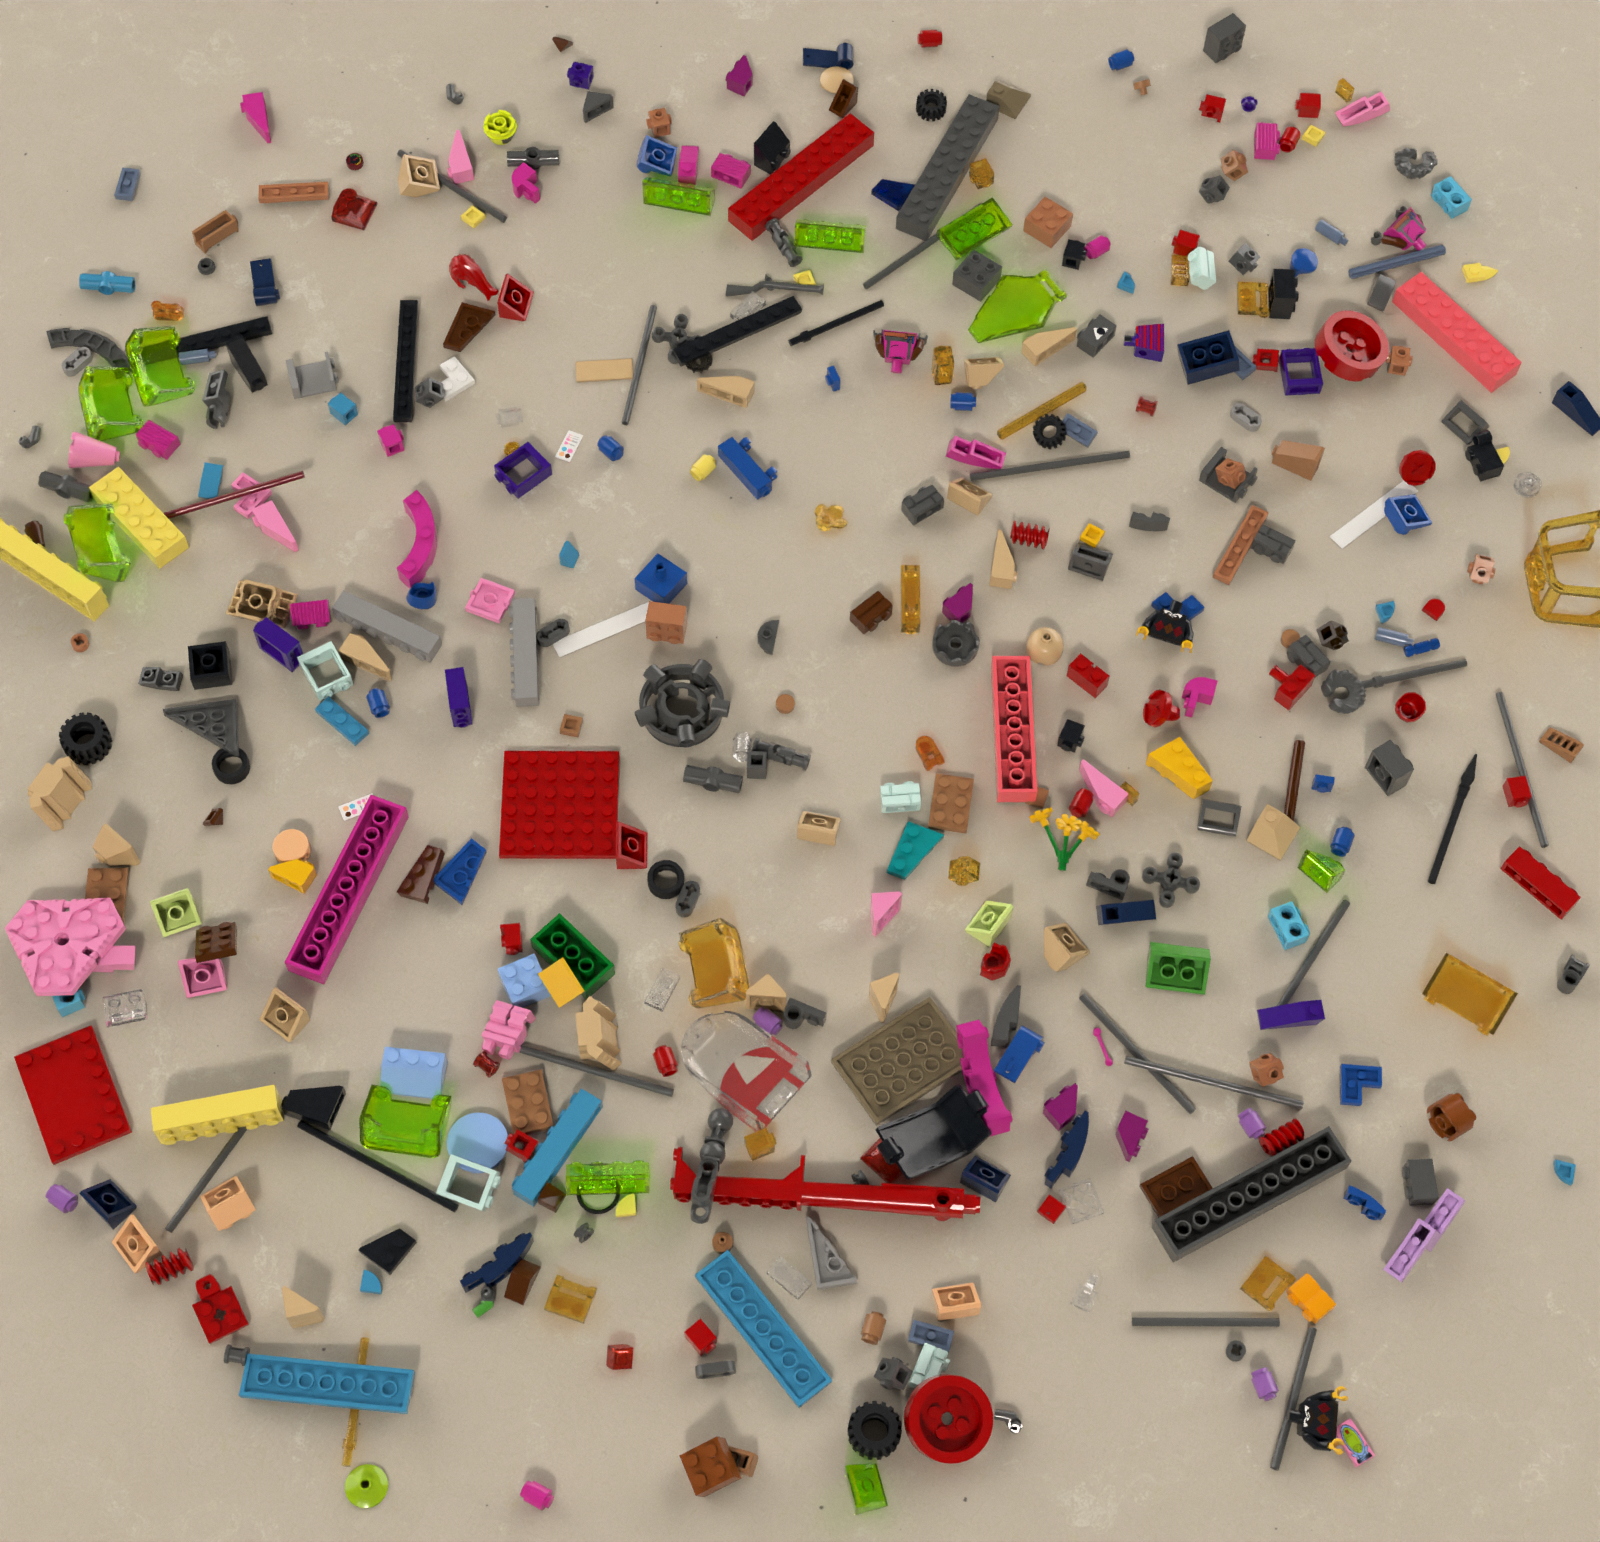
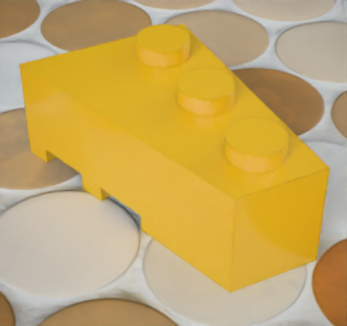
M1181 737L1148 754L1146 765L1153 767L1160 772L1162 777H1166L1175 783L1177 788L1192 799H1196L1210 790L1213 780Z

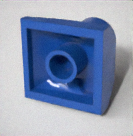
M646 135L639 150L637 168L643 173H650L652 171L671 176L677 147Z
M1415 494L1389 497L1385 501V515L1388 517L1394 530L1399 534L1405 535L1410 530L1432 524Z

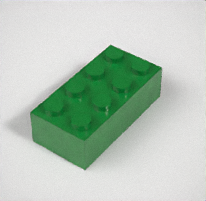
M560 913L531 938L532 948L549 965H552L561 958L565 959L584 989L581 995L586 1000L615 975L614 964Z

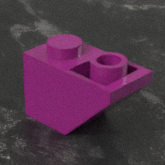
M745 55L736 61L733 70L727 73L725 79L727 81V89L743 97L753 85L752 71Z
M969 583L967 586L960 587L954 596H949L944 600L942 613L950 621L957 620L963 623L971 617L973 584Z
M1076 1083L1072 1086H1065L1059 1092V1096L1055 1099L1051 1097L1044 1103L1043 1114L1057 1131H1060L1074 1120L1078 1090Z
M1125 1110L1115 1135L1126 1161L1130 1162L1132 1156L1137 1157L1141 1148L1138 1145L1140 1138L1145 1139L1149 1129L1146 1128L1148 1120Z

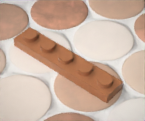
M1253 505L1251 506L1214 572V579L1230 585L1269 512Z

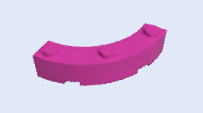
M415 490L403 500L405 512L410 516L416 527V537L411 552L397 567L399 579L409 589L415 583H420L426 576L427 570L434 561L437 548V535L433 515L427 501L418 490Z
M980 1020L956 1025L959 1049L962 1048L964 1058H961L960 1062L968 1094L979 1090L989 1105L982 1119L990 1129L991 1136L1009 1132L1012 1115L1002 1101L996 1085L997 1077L991 1068L987 1039L989 1038L988 1029L983 1027Z

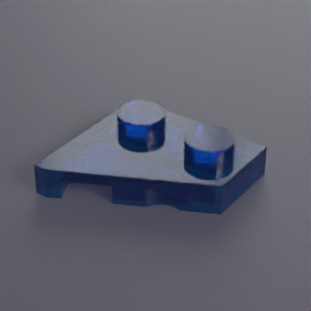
M881 179L871 190V194L899 211L915 185Z

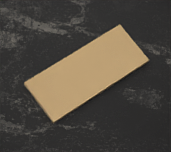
M632 358L576 362L577 382L633 378Z

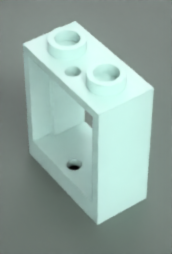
M332 641L297 657L300 668L319 701L326 699L328 696L331 697L339 691H345L353 685L351 675ZM333 658L343 677L318 688L308 669Z
M451 1154L436 1194L481 1211H486L493 1203L494 1197L492 1193L494 1188L497 1189L500 1184V1172ZM460 1164L490 1174L479 1203L450 1193Z

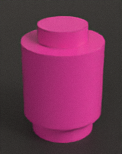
M1100 235L1086 244L1084 248L1087 251L1086 256L1089 259L1098 258L1110 250L1111 243L1107 237Z
M528 1480L520 1493L525 1502L540 1510H544L545 1507L548 1509L554 1500V1496H552L553 1491L535 1481L531 1482Z

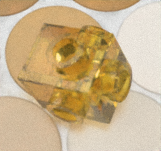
M961 856L958 859L951 860L948 879L954 881L959 886H966L969 883L979 881L980 862L969 856Z

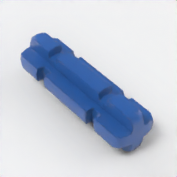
M1438 638L1430 639V641L1416 643L1413 646H1406L1403 651L1406 657H1410L1413 654L1417 655L1438 649L1440 642Z

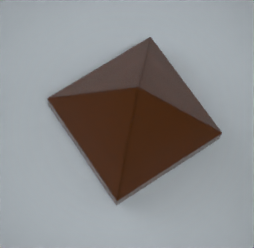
M553 37L552 39L560 52L573 45L572 41L559 37Z
M212 809L203 825H223V809Z

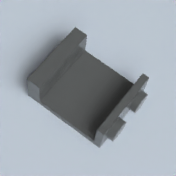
M1220 447L1201 471L1199 481L1236 503L1239 498L1242 499L1246 495L1249 485L1253 486L1258 478L1256 476L1258 469L1254 467L1250 473L1245 471L1246 479L1235 489L1223 485L1218 481L1215 470L1226 459L1227 450Z

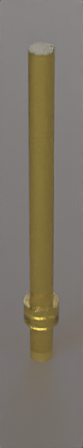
M362 1337L360 1340L357 1360L359 1365L366 1364L369 1338ZM350 1409L346 1438L343 1439L342 1445L344 1449L342 1466L350 1467L352 1452L356 1446L354 1438L359 1409Z

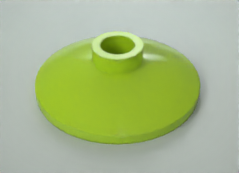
M372 1464L356 1467L349 1473L345 1481V1494L348 1500L359 1508H372L378 1505L385 1498L388 1491L386 1474L382 1469ZM364 1481L369 1482V1486L367 1488H362V1483Z

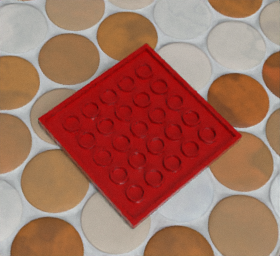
M504 751L499 858L616 859L619 751Z

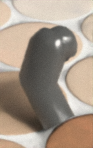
M448 84L446 86L447 99L456 105L461 104L464 99L463 94L455 93L454 85Z

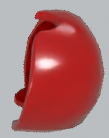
M1416 692L1405 693L1395 704V713L1405 722L1417 721L1426 711L1425 700Z

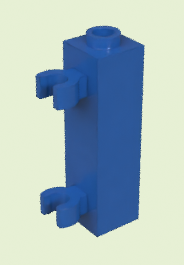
M731 437L718 445V456L757 500L762 496H767L772 491V481L777 478V470L772 466L764 473L746 453V451L751 449L749 445L751 441L745 437L738 443Z

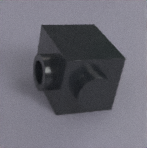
M1068 239L1062 266L1079 270L1081 261H1085L1087 251L1084 250L1085 243Z
M1067 719L1059 736L1057 746L1061 747L1064 751L1075 753L1077 747H1081L1085 739L1082 736L1085 725Z

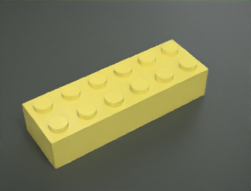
M119 466L89 487L93 499L159 569L189 548L187 540L180 530Z
M275 1085L152 1107L153 1132L161 1144L173 1145L176 1141L181 1140L193 1141L197 1137L202 1136L214 1137L218 1133L223 1132L235 1133L238 1131V1128L245 1126L249 1130L256 1129L258 1126L265 1124L273 1126L284 1121L281 1097Z

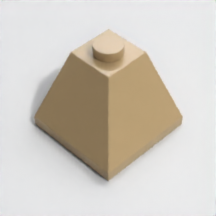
M404 154L398 176L400 195L416 198L439 191L440 185L435 160Z
M999 357L964 359L967 385L971 389H981L982 386H987L1004 367V363Z
M1267 804L1256 821L1247 842L1281 861L1300 827L1287 815Z
M105 823L93 845L96 853L94 855L101 864L105 862L110 867L139 865L141 862L133 847Z
M1067 923L1047 926L1044 929V958L1048 961L1050 968L1056 972L1068 969L1090 953Z

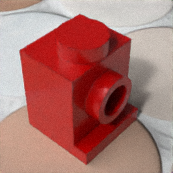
M1206 94L1205 101L1201 100L1199 111H1202L1201 116L1218 119L1217 122H1221L1226 99Z
M1257 349V354L1253 355V364L1256 365V370L1278 372L1279 350Z
M520 923L501 924L502 947H506V954L516 955L523 952Z
M517 1129L514 1134L510 1133L504 1144L508 1146L505 1150L526 1163L538 1141ZM520 1143L522 1149L515 1147V1144Z

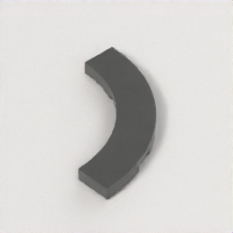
M69 328L46 331L51 349L64 346L87 347L109 363L115 376L133 372L125 353L113 341L101 334L85 329L70 330Z

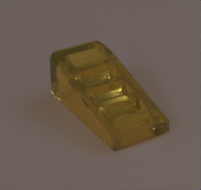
M1172 255L1170 285L1188 286L1190 277L1188 256Z

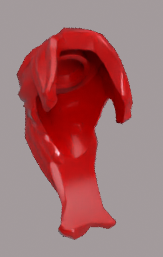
M459 254L451 259L449 272L458 287L466 288L459 279L465 280L483 293L487 301L490 300L491 296L498 294L499 290L490 285L479 265L469 255Z

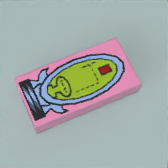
M1351 1418L1337 1426L1336 1438L1344 1442L1345 1445L1341 1446L1355 1467L1360 1466L1375 1456Z

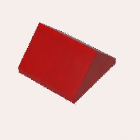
M508 273L505 275L497 302L499 317L526 321L534 292Z
M619 821L616 822L617 869L647 868V832Z

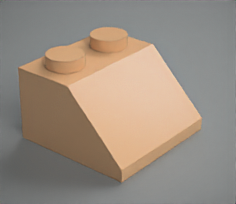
M237 1175L200 1196L218 1231L230 1228L234 1222L241 1218L249 1217L256 1210Z

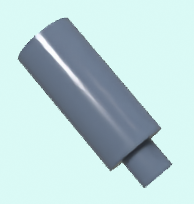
M1323 219L1315 227L1317 232L1337 245L1341 243L1345 246L1349 241L1344 237V233Z
M208 349L179 352L181 365L210 362L211 358H216L215 351H208Z
M1378 627L1375 635V640L1401 647L1413 645L1414 639L1408 638V634Z

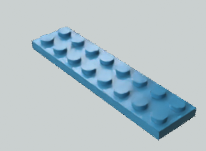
M729 1250L695 1274V1278L798 1408L832 1383L829 1375Z
M247 1354L239 1396L249 1399L408 1414L415 1371Z

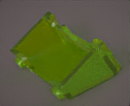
M175 326L134 329L126 341V355L141 403L144 407L189 396L195 391V382L190 377H184L175 349L180 342V335L176 331Z
M85 366L78 385V394L89 437L105 441L137 433L143 427L142 418L139 415H133L128 393L129 387L133 384V377L130 375L128 368Z
M113 504L68 506L63 519L64 524L68 526L77 556L78 570H81L83 574L113 582H124L131 563L129 556L120 554L113 531L115 523L110 519V515L115 512Z
M371 1085L359 1118L360 1143L365 1148L427 1158L438 1157L443 1146L452 1096L435 1095L430 1105L392 1099L391 1091L388 1088Z

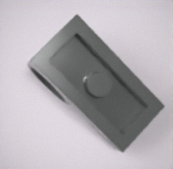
M1122 869L1115 870L1110 879L1106 878L1102 873L1091 871L1086 886L1123 900L1130 876L1127 871ZM1119 879L1122 880L1124 883L1119 884L1115 880Z
M789 998L784 1010V1024L789 1029H797L801 1026L803 1020L806 1019L811 1025L823 1027L827 1013ZM791 1014H796L798 1018L790 1019L788 1016Z

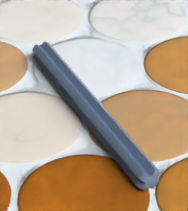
M1443 245L1352 268L1349 269L1348 275L1351 279L1442 256L1446 254V248Z

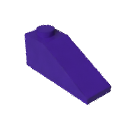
M1322 1000L1301 1001L1257 1010L1260 1030L1311 1026L1325 1020Z

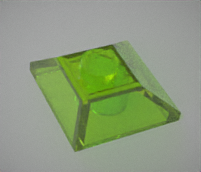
M1308 849L1304 851L1297 867L1326 893L1342 879L1346 871L1340 862Z

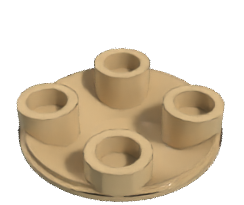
M839 66L830 67L821 74L820 86L836 95L843 79L853 84L854 78L852 73L846 68Z

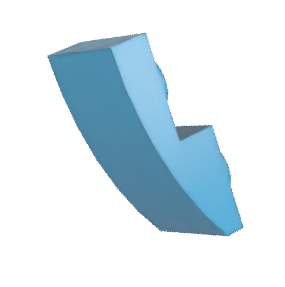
M204 463L198 494L199 498L210 499L218 496L223 465Z

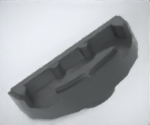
M771 620L764 623L757 633L758 645H760L765 653L773 655L779 620Z

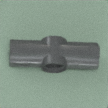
M529 147L525 151H507V166H520L524 162L536 170L540 166L559 165V150H539L536 147Z
M44 471L39 476L38 484L40 487L55 491L65 499L73 497L88 503L93 500L89 489L90 485L78 482L77 479L70 475L60 476Z
M687 765L683 776V782L700 785L704 789L713 792L720 789L740 793L743 776L725 773L717 767L705 769Z

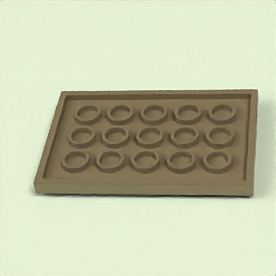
M928 997L832 1058L831 1063L877 1126L962 1071L960 1059L964 1057L962 1048L959 1049L956 1031L931 997Z

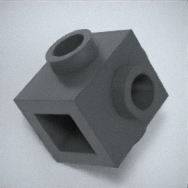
M1220 175L1205 179L1202 182L1199 193L1209 204L1224 200L1230 187Z
M1245 243L1228 262L1244 275L1248 270L1252 272L1258 266L1256 262L1260 256Z
M428 377L415 387L416 402L429 408L443 399V383Z
M882 1358L874 1377L880 1381V1385L885 1389L891 1390L896 1388L904 1390L913 1371L898 1358Z

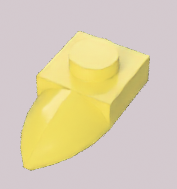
M1480 263L1467 264L1462 267L1467 283L1490 279L1498 272L1497 269L1481 266Z

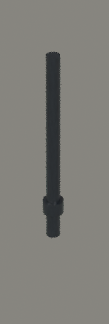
M882 300L877 301L813 330L803 331L799 336L789 339L788 342L790 346H794L800 342L810 341L814 336L884 307V303Z

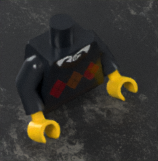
M1172 600L1169 610L1161 608L1160 611H1154L1145 619L1142 626L1136 632V636L1139 633L1144 634L1143 640L1148 635L1149 637L1180 646L1181 652H1183L1184 648H1189V653H1192L1194 632L1187 616L1180 614L1183 605L1181 602Z
M1343 1386L1337 1387L1335 1392L1329 1390L1313 1394L1299 1405L1298 1410L1288 1409L1286 1421L1297 1423V1435L1302 1436L1303 1440L1315 1450L1331 1451L1333 1449L1338 1455L1343 1453L1342 1449H1336L1338 1445L1345 1444L1341 1439L1336 1438L1338 1401H1335L1336 1398L1341 1401H1347V1396L1340 1397L1341 1391H1347Z

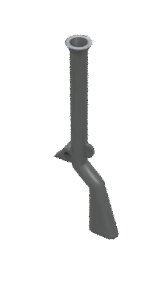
M765 274V281H760L752 287L727 284L726 297L753 294L762 288H767L769 291L783 289L816 292L823 295L824 284L817 286L774 282Z

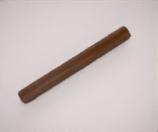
M1296 740L1294 743L1284 814L1292 821H1294L1305 749V742L1303 740Z

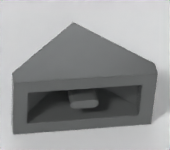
M587 91L583 106L584 122L587 123L613 109V96L611 94Z

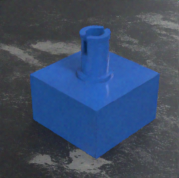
M658 553L635 577V590L653 602L670 604L687 585V572Z

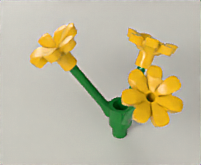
M1052 807L1046 808L1042 812L1037 810L1034 812V815L1029 816L1032 823L1038 821L1041 823L1042 828H1045L1055 850L1056 857H1058V870L1066 871V864L1069 863V858H1071L1081 842H1084L1087 837L1095 840L1100 835L1094 828L1089 827L1086 821L1076 820L1075 816L1068 818L1067 814H1062V819H1056L1057 828L1063 830L1064 835L1063 849L1059 850L1047 820L1053 812ZM1080 829L1081 833L1077 837L1078 840L1070 851H1067L1071 830L1078 831Z

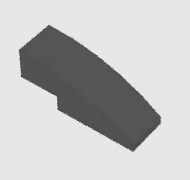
M1017 985L1009 994L998 1013L993 1029L991 1046L1006 1048L1009 1029L1016 1030L1021 994L1020 985Z

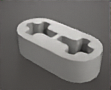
M80 347L62 362V369L67 376L77 375L91 363L93 356L90 349Z
M1241 403L1232 406L1230 416L1235 422L1248 431L1254 432L1259 430L1262 419L1257 413Z

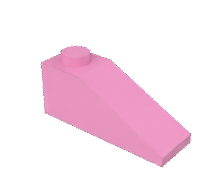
M456 130L448 160L449 168H447L448 177L453 179L454 184L474 180L473 168L460 130Z
M272 500L252 509L254 517L251 519L256 528L260 527L264 534L292 551H299L294 537Z
M1083 759L1079 771L1089 791L1093 793L1096 805L1102 813L1113 817L1126 803L1128 793Z

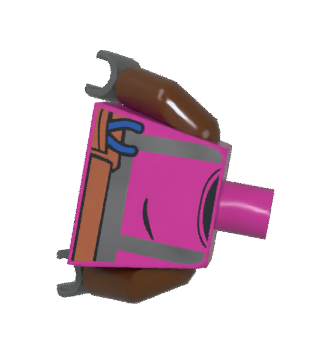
M1402 206L1400 211L1396 210L1395 217L1397 219L1383 233L1384 235L1382 236L1377 231L1374 233V237L1371 238L1373 245H1379L1382 242V244L1391 245L1402 250H1406L1413 245L1417 251H1420L1426 246L1425 242L1420 238L1426 232V228L1423 225L1421 215L1416 214L1411 207L1407 210L1405 206Z
M881 329V333L878 334L873 330L875 347L880 357L885 358L886 363H892V373H902V364L909 365L911 361L915 360L923 351L928 335L925 338H921L920 333L917 335V333Z

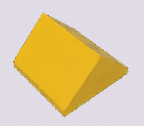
M564 958L559 959L538 973L559 1008L584 992V989Z

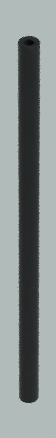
M302 1120L298 1123L297 1127L454 1213L458 1209L459 1205L436 1194Z

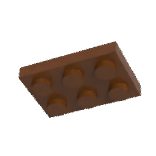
M223 922L218 926H204L196 930L195 959L197 963L237 955L236 922Z
M1193 1156L1141 1183L1139 1186L1158 1218L1213 1189Z

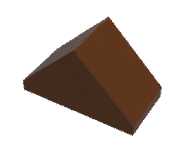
M843 79L829 111L844 118L857 104L858 87Z
M524 1259L520 1260L511 1271L504 1298L524 1305L541 1267Z

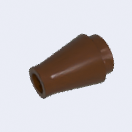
M31 521L25 524L24 532L35 544L39 543L45 547L42 524L39 521Z

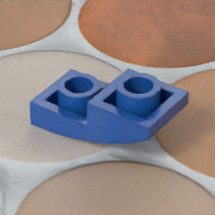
M1350 1185L1345 1191L1343 1199L1348 1200L1352 1205H1362L1361 1214L1366 1215L1368 1219L1381 1220L1384 1217L1386 1210L1370 1195Z

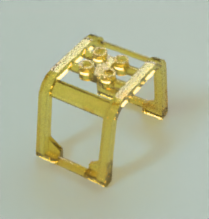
M1600 510L1548 520L1542 525L1538 533V539L1524 561V571L1531 606L1534 614L1540 620L1547 623L1600 628V610L1591 615L1551 613L1560 595L1600 599V587L1574 586L1560 583L1556 578L1552 556L1590 551L1595 542L1594 535L1597 529L1600 528ZM1583 524L1590 526L1584 539L1549 546L1547 532L1550 530ZM1547 581L1549 588L1542 601H1540L1539 592L1544 590V585Z

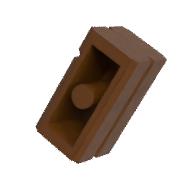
M877 591L850 612V621L863 634L868 631L872 632L877 628L878 623L882 620L887 621L891 617L893 605Z

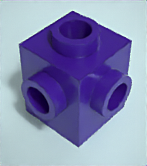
M573 62L572 67L568 68L567 71L570 86L589 90L594 78L593 66Z

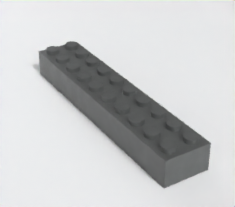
M970 94L967 96L896 217L897 230L924 241L929 239L995 126L1000 106Z
M1328 1126L1155 1219L1152 1229L1174 1263L1348 1168L1352 1160Z

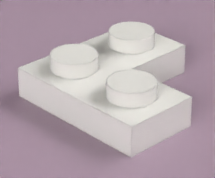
M455 356L440 365V369L448 377L441 382L443 383V399L445 402L475 384L473 377Z

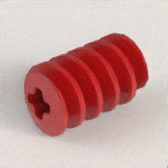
M1014 520L1010 539L1012 538L1013 544H1016L1017 540H1019L1020 545H1023L1026 541L1027 547H1030L1032 542L1034 543V548L1041 544V548L1044 550L1047 545L1050 528L1047 532L1045 531V526L1038 530V525L1035 524L1034 528L1031 529L1030 523L1024 528L1023 522L1017 526Z
M1293 1119L1292 1122H1287L1285 1126H1279L1278 1130L1274 1129L1271 1133H1266L1264 1137H1259V1143L1265 1153L1273 1157L1277 1154L1276 1151L1280 1153L1284 1151L1283 1148H1289L1290 1144H1297V1140L1299 1142L1304 1140V1130L1297 1119Z
M178 1248V1255H175L172 1251L169 1252V1259L161 1255L162 1262L154 1258L153 1266L145 1262L153 1285L154 1281L161 1285L162 1277L165 1281H170V1274L177 1278L178 1270L181 1274H186V1267L190 1271L194 1270L186 1248L185 1252Z

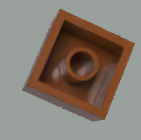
M716 1436L679 1455L696 1496L706 1497L742 1479L725 1438Z

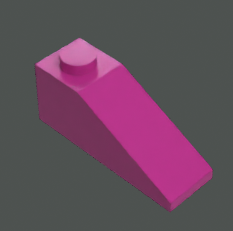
M263 92L242 95L243 102H240L242 113L245 112L247 120L267 143H271Z
M699 146L681 147L678 169L679 189H696Z

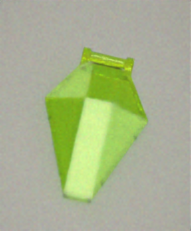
M1043 270L1035 276L1002 275L992 295L988 296L975 315V320L968 328V332L977 343H982L1043 328L1055 304L1063 301L1067 294L1064 290L1061 291L1051 279L1050 273L1047 270ZM1041 281L1046 282V284L1055 293L1054 296H1051V294L1041 284Z

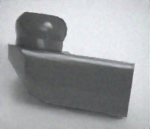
M32 426L30 436L20 437L19 444L23 448H30L38 443L41 428L39 426Z
M995 1409L994 1420L1005 1421L1012 1433L1020 1432L1022 1423L1015 1412Z

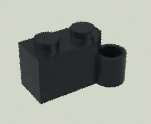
M1486 430L1473 434L1474 445L1467 447L1465 456L1470 461L1474 474L1478 476L1480 482L1500 476L1504 464L1492 444L1490 431Z

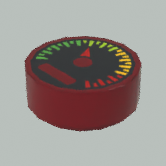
M352 153L346 157L349 169L359 170L363 167L364 162L360 154Z

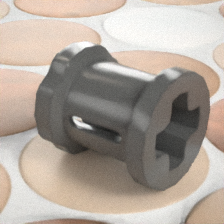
M228 1344L224 1353V1363L234 1362L245 1366L247 1354H250V1348H236Z

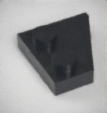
M399 1228L360 1247L358 1251L391 1275L417 1242Z

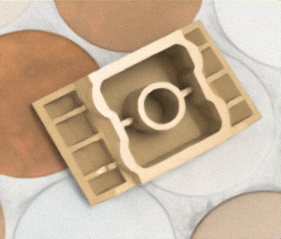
M239 580L225 614L254 622L262 621L267 617L280 628H285L291 614L290 604L295 603L298 594L255 581Z
M69 756L58 759L54 765L47 762L27 789L28 796H30V807L52 831L64 829L63 820L71 819L75 808L82 800H85L84 791L92 790L91 781Z
M589 996L583 1003V1012L575 1013L581 1060H598L615 1071L621 1065V1062L615 1058L621 1051L617 1045L616 1030L618 1027L611 1022L616 1017V1014L599 1000Z

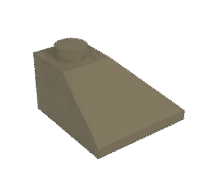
M995 81L987 92L986 101L1000 106V113L1016 119L1030 99L1031 94L1003 81Z

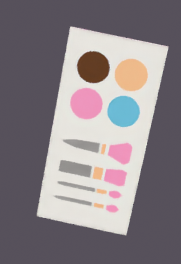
M569 430L555 457L570 462L583 435Z
M373 793L338 806L343 820L345 821L360 815L370 795H373Z

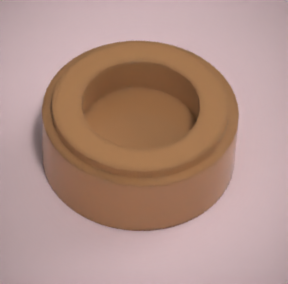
M1285 630L1281 636V643L1284 647L1289 648L1292 643L1300 639V635L1295 630Z
M782 694L776 699V709L780 713L788 714L794 710L795 700L791 695Z

